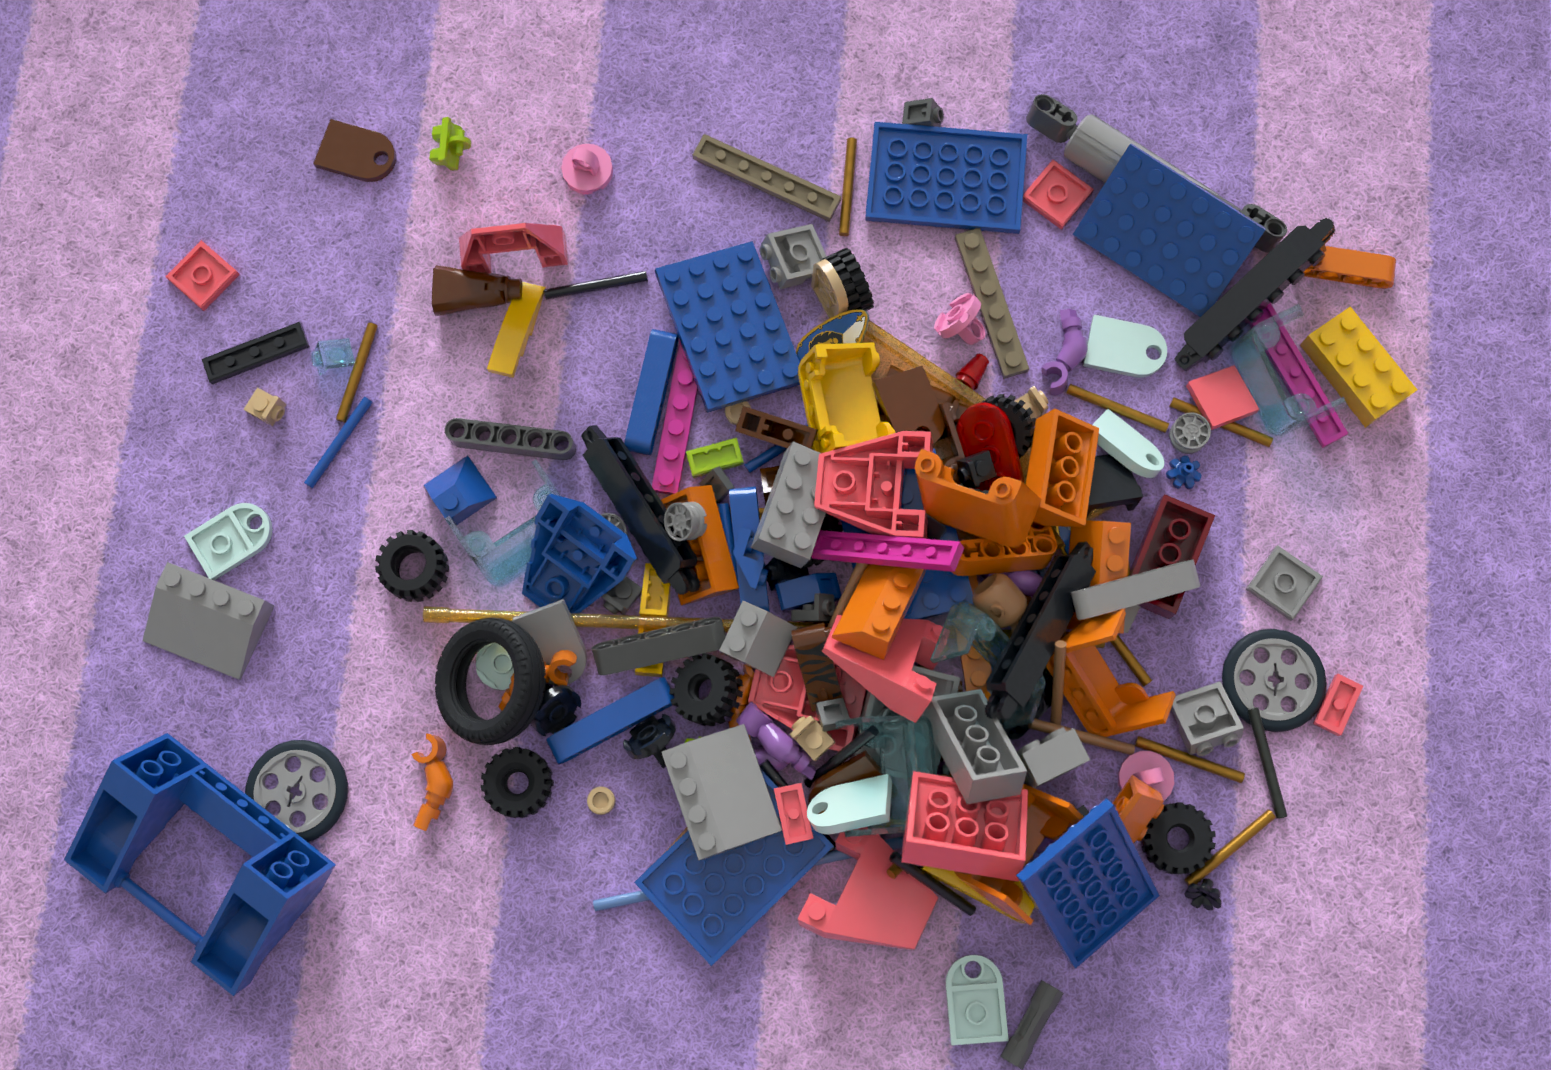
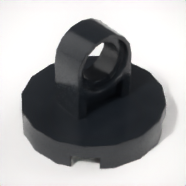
M545 684L541 706L531 722V726L540 735L546 736L545 734L547 733L555 734L570 726L576 720L577 716L574 713L577 706L581 708L582 703L580 696L570 686L559 685L551 688L548 684Z
M662 714L660 719H656L655 716L648 717L631 729L629 733L632 737L629 741L624 739L623 748L632 759H643L654 755L664 769L666 764L661 752L667 750L665 746L673 738L676 726L670 716Z

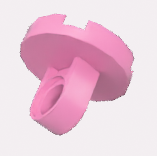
M588 143L577 145L569 150L563 159L561 167L567 185L572 190L581 194H593L594 191L604 189L612 179L613 174L612 162L608 153L598 145Z
M971 293L961 295L949 304L952 309L946 315L942 312L934 325V329L942 338H950L958 334L969 345H973L985 338V329L976 318L981 308V302L974 294L972 296Z
M1139 751L1128 756L1117 774L1120 790L1131 775L1160 792L1163 801L1171 794L1174 786V772L1170 763L1162 755L1152 751Z

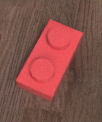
M1340 674L1334 675L1313 724L1337 736L1342 735L1363 685Z
M797 783L775 788L774 792L786 845L814 839L810 821L807 817V806L802 784Z

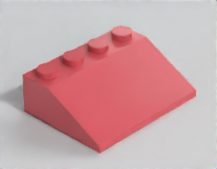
M913 771L901 862L1019 882L1016 875L1022 871L1026 855L1028 790L1022 789L1021 794L1016 796L966 804L954 778Z

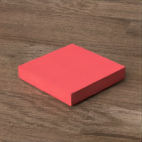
M1052 160L1023 194V202L1062 230L1093 193L1094 189L1058 162Z
M201 240L165 277L205 311L240 274Z
M1235 365L1189 381L1186 385L1202 416L1208 421L1211 430L1254 415L1259 411L1258 405Z

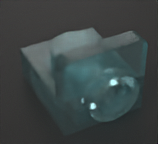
M349 338L318 341L315 350L311 353L312 364L318 368L319 375H324L327 369L349 367L355 363Z

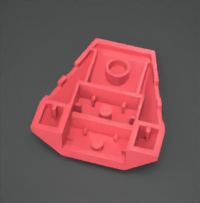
M789 645L775 677L755 669L748 703L752 701L758 709L791 729L792 725L803 716L805 718L812 716L820 724L817 712H812L794 645ZM833 661L842 696L850 717V727L826 731L836 742L829 749L840 751L856 737L867 689Z

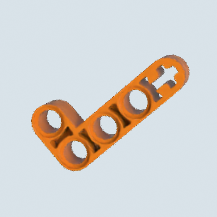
M1326 246L1325 257L1316 266L1310 265L1304 271V277L1386 289L1394 285L1396 259L1388 255Z
M1033 521L1025 541L1020 546L1014 548L984 538L962 540L960 543L964 550L955 572L952 573L957 576L1044 569L1049 565L1057 549V542L1052 527L1043 526Z

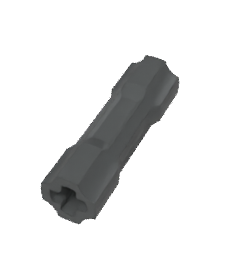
M1043 980L1040 981L1031 998L1029 1007L1000 1057L1023 1070L1047 1020L1056 1009L1064 994L1063 992Z

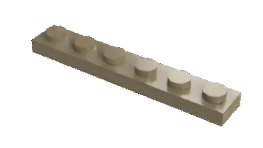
M703 134L692 154L693 160L828 222L831 221L841 202V196L706 134Z
M976 228L956 234L955 241L973 293L981 302L980 313L1003 379L1028 372L1029 366L981 229Z

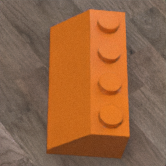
M1055 408L1037 418L1035 422L1026 485L1042 500L1033 521L1043 526L1084 527L1086 525L1099 428Z
M712 485L687 487L661 499L666 509L673 503L697 502L706 512V517H704V523L707 524L705 533L696 540H687L697 556V565L693 570L697 574L701 585L697 592L688 591V593L683 595L678 593L680 604H690L739 589Z
M1086 520L1084 527H1071L1069 554L1078 542H1087L1093 548L1091 566L1096 570V573L1089 587L1128 577L1131 523ZM1074 612L1067 629L1073 630L1086 619L1078 620L1076 612ZM1125 617L1118 633L1124 634Z
M868 564L832 635V639L884 660L923 580L926 569Z
M1131 775L1112 804H1114L1134 844L1136 840L1139 842L1143 839L1148 829L1146 826L1152 818L1156 819L1160 815L1164 807L1162 804L1164 801L1160 792Z

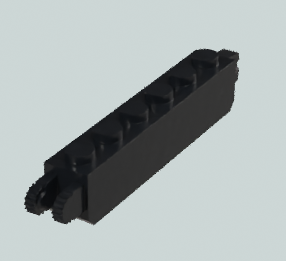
M1322 219L1311 229L1306 225L1297 226L1184 332L1186 344L1174 358L1183 370L1188 371L1202 360L1205 363L1209 359L1215 360L1223 352L1224 349L1222 347L1229 341L1234 342L1244 332L1243 328L1249 322L1254 323L1263 315V309L1268 304L1278 302L1284 295L1283 290L1290 284H1297L1304 277V271L1310 265L1316 266L1325 257V244L1331 239V236L1333 237L1336 231L1332 219Z
M597 425L589 426L581 435L587 447L583 457L614 504L616 511L628 526L630 533L640 545L643 554L652 564L657 576L662 580L663 584L670 583L679 595L686 594L688 591L697 592L701 585L697 574L693 570L697 565V556L687 540L676 541L667 534L664 525V516L667 509L620 437H606Z
M1078 542L1069 555H1058L1052 560L986 681L987 691L991 696L987 701V705H985L984 712L989 719H996L999 716L1003 720H1008L1014 714L1017 707L1024 708L1025 704L1029 701L1034 687L1041 678L1050 657L1055 652V642L1061 639L1075 612L1071 592L1088 588L1096 573V570L1091 566L1093 548L1090 547L1089 543Z

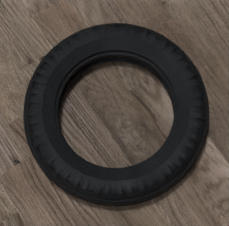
M483 618L463 626L448 641L437 664L435 695L436 700H438L439 711L449 728L455 734L471 743L496 745L507 742L521 734L531 724L541 706L546 678H544L546 676L545 665L541 651L536 641L524 628L506 619ZM497 643L510 656L514 669V685L511 697L503 711L494 718L485 720L473 711L469 703L466 679L469 666L477 652L488 644Z

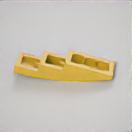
M522 282V299L511 300L487 366L488 372L514 378L520 356L523 357L529 335L532 336L545 293V287Z
M645 563L638 634L666 628L668 624L671 584H663L651 563ZM664 662L636 668L635 675L662 677Z

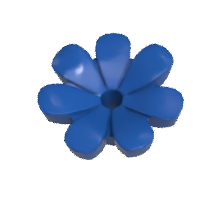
M1182 456L1180 461L1174 458L1169 462L1173 469L1166 472V477L1168 479L1175 478L1173 482L1175 488L1179 489L1185 484L1187 489H1192L1195 484L1194 481L1199 482L1201 480V473L1196 471L1200 467L1198 461L1191 463L1188 456Z

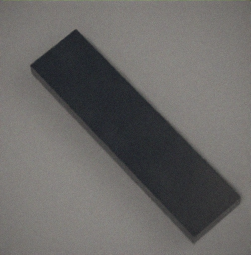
M297 322L203 358L202 362L209 382L215 384L309 348L310 345L302 324Z

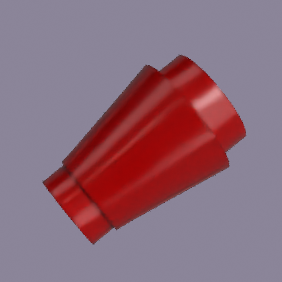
M977 353L955 374V385L966 393H971L973 390L978 389L989 364L988 358Z

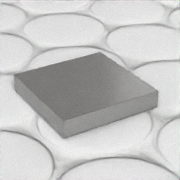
M1277 545L1249 583L1246 590L1292 621L1323 576Z

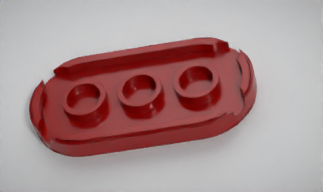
M977 403L967 408L956 426L964 455L968 457L983 450L990 451L997 475L994 478L981 482L980 487H977V489L989 491L993 482L1001 477H1010L1024 483L1023 471L1011 423L1005 412L990 403Z

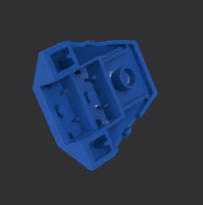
M549 494L535 518V536L531 540L530 547L532 552L530 561L527 562L522 594L539 607L564 599L573 619L627 576L637 559L627 534L584 502Z

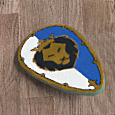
M863 309L842 312L814 327L802 337L797 345L796 354L799 362L815 344L861 343L868 327V312Z

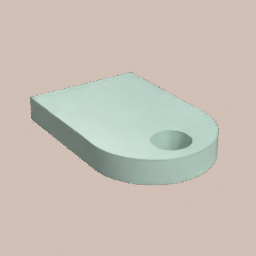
M1093 315L1088 337V350L1083 362L1084 367L1138 378L1151 376L1162 367L1167 357V344L1163 336L1156 329L1143 324ZM1148 348L1157 349L1160 353V358L1156 360L1148 358L1146 350Z
M1107 409L1094 422L1093 425L1099 428L1097 445L1130 471L1142 477L1153 478L1162 470L1164 458L1160 451L1111 410Z
M240 503L226 509L184 537L209 579L216 580L261 552L268 545L272 536V522L267 513L258 506L250 503ZM261 516L262 525L258 529H251V519Z
M889 774L832 786L821 791L812 799L807 808V817L812 827L822 834H835L889 822L892 780Z
M966 955L957 959L950 966L945 980L951 1045L1009 1041L1003 980L999 969L992 961L979 955ZM970 961H976L981 968L980 974L975 978H970L965 973V965Z

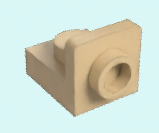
M1035 386L1031 387L1028 393L1015 400L1017 403L1023 400L1025 402L1023 405L1025 410L1029 407L1033 411L1030 415L1031 419H1037L1046 414L1049 408L1046 395L1041 390L1038 391Z
M257 387L244 410L273 426L276 421L283 417L287 404L279 397L272 396Z
M803 716L792 725L793 731L789 734L814 761L819 759L836 743L826 731H822L821 725L812 716L807 718Z

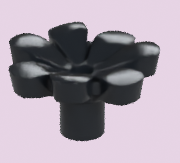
M1207 878L1203 879L1201 886L1194 883L1190 884L1184 893L1186 898L1193 899L1191 905L1195 908H1200L1201 904H1203L1206 910H1213V907L1219 909L1222 905L1220 890L1213 888L1214 882Z

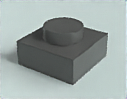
M720 466L713 468L699 483L700 486L712 485L716 503H720L729 494V489L735 488Z
M843 698L816 703V712L823 732L850 727V717Z

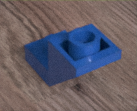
M741 527L733 554L750 587L758 590L759 585L764 586L769 570L764 569L766 565L764 562L745 557L747 552L752 553L753 548H751L754 537H752L753 531L751 529Z
M814 573L775 585L781 611L802 610V605H812L815 593L833 594L834 602L840 600L842 596L836 573Z

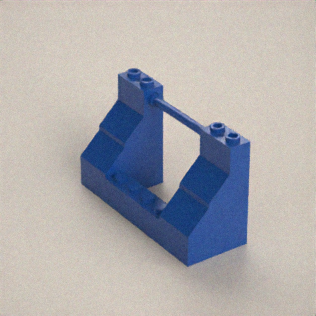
M168 733L111 761L64 858L65 862L105 894L116 887L124 888L195 945L196 952L191 963L232 996H235L252 982L263 960L318 896L336 865ZM184 804L252 856L250 860L242 864L204 936L200 935L131 880L129 874L136 858L165 828L166 824Z

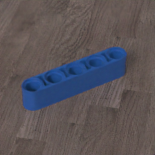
M652 329L650 332L624 442L630 452L652 455L679 338L677 333Z
M756 486L729 489L734 546L741 527L751 529L753 531L752 537H755L760 523ZM753 549L752 553H746L745 557L764 562L763 552ZM736 560L740 603L745 601L770 612L767 581L764 586L759 585L758 590L752 589Z
M659 678L548 737L546 742L557 764H563L630 729L648 717L654 716L673 706L671 699H674L675 696L670 695L671 687L666 678Z

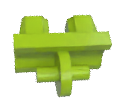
M450 117L442 118L441 125L432 127L433 140L440 143L439 148L430 150L429 159L435 165H445L454 171L458 170L459 156L463 155V150L471 148V140L465 137V131L462 130L461 126L452 123Z

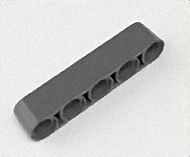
M453 418L445 425L446 437L454 446L459 448L555 460H569L576 453V445L571 435L565 431ZM457 429H465L461 437H453ZM483 432H491L487 440H479ZM508 436H517L516 441L514 443L505 444V440ZM534 439H543L539 447H531V442ZM560 442H569L567 449L563 451L557 450V445Z
M710 617L600 642L592 646L591 650L598 674L610 675L720 650L726 634L721 617Z

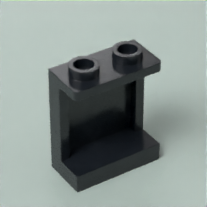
M1110 454L1095 456L1087 517L1092 510L1125 505L1128 511L1134 510L1144 496L1132 471Z

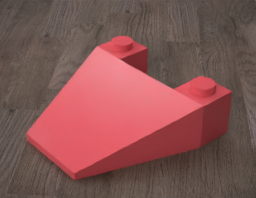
M519 223L474 228L459 237L462 270L491 273L490 254L535 249L542 267L568 265L566 237L562 226Z
M901 431L819 454L814 507L873 535L927 539L928 520L926 511L901 509L904 469H915V463L921 449L933 452L931 432Z
M837 615L822 652L890 710L916 723L930 704L936 683L912 670L913 664L916 662L927 669L933 670L947 651L952 633L929 620L903 619L885 659L882 660L832 639V635L842 615Z
M864 827L840 832L835 841L836 850L858 861L837 905L811 893L809 894L798 917L799 926L828 939L915 950L936 905L938 896L930 888L905 871H902L895 879L888 876L886 871L893 864L889 861V857L894 850L874 829Z

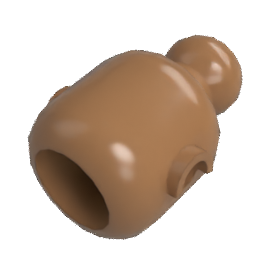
M1002 573L993 574L982 581L975 589L972 597L973 604L980 611L981 616H984L995 628L1000 629L1010 626L1011 633L1014 632L1027 608L1026 596L1008 576Z

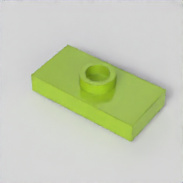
M737 438L686 451L693 478L708 475L713 468L719 466L722 470L744 465Z

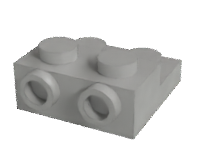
M813 224L769 233L760 246L762 259L768 260L771 266L770 278L773 283H778L780 289L803 284L806 279L812 278L814 264L827 257Z
M1221 682L1175 696L1171 711L1179 725L1178 732L1190 755L1197 753L1198 756L1207 755L1213 751V747L1221 744L1226 748L1232 747L1242 738L1244 727Z

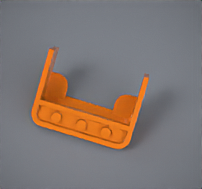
M1124 609L1086 619L1060 639L1067 644L1063 694L1087 732L1103 737L1166 723L1176 696L1174 691L1149 697L1146 691L1136 683L1119 685L1095 645L1116 639L1126 615ZM1054 654L1050 657L1046 665L1052 677L1054 668Z
M1023 784L1022 789L1028 790L1025 866L1045 837L1051 840H1058L1072 825L1077 824L1084 816L1071 803ZM955 871V875L961 881L1002 911L1028 925H1031L1034 921L1019 907L1023 898V892L1014 883L1015 881Z

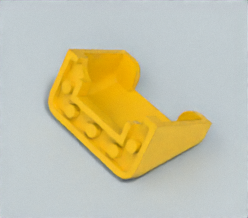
M874 342L815 344L800 361L798 377L808 427L818 430L812 447L813 450L824 453L895 433L889 422L880 421L871 375L880 364V357L878 352H876Z

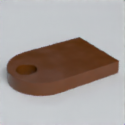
M330 119L313 165L315 168L364 182H376L388 176L396 164V151L391 141L379 132ZM387 155L388 161L385 164H376V159L379 156Z
M923 365L875 380L872 383L884 416L895 430V433L921 429L931 432L933 445L939 440L944 431L945 422Z
M865 750L816 779L809 790L808 806L817 794L829 787L885 775V773ZM893 783L891 799L898 796V789Z

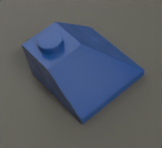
M468 455L424 484L431 499L453 528L497 498Z

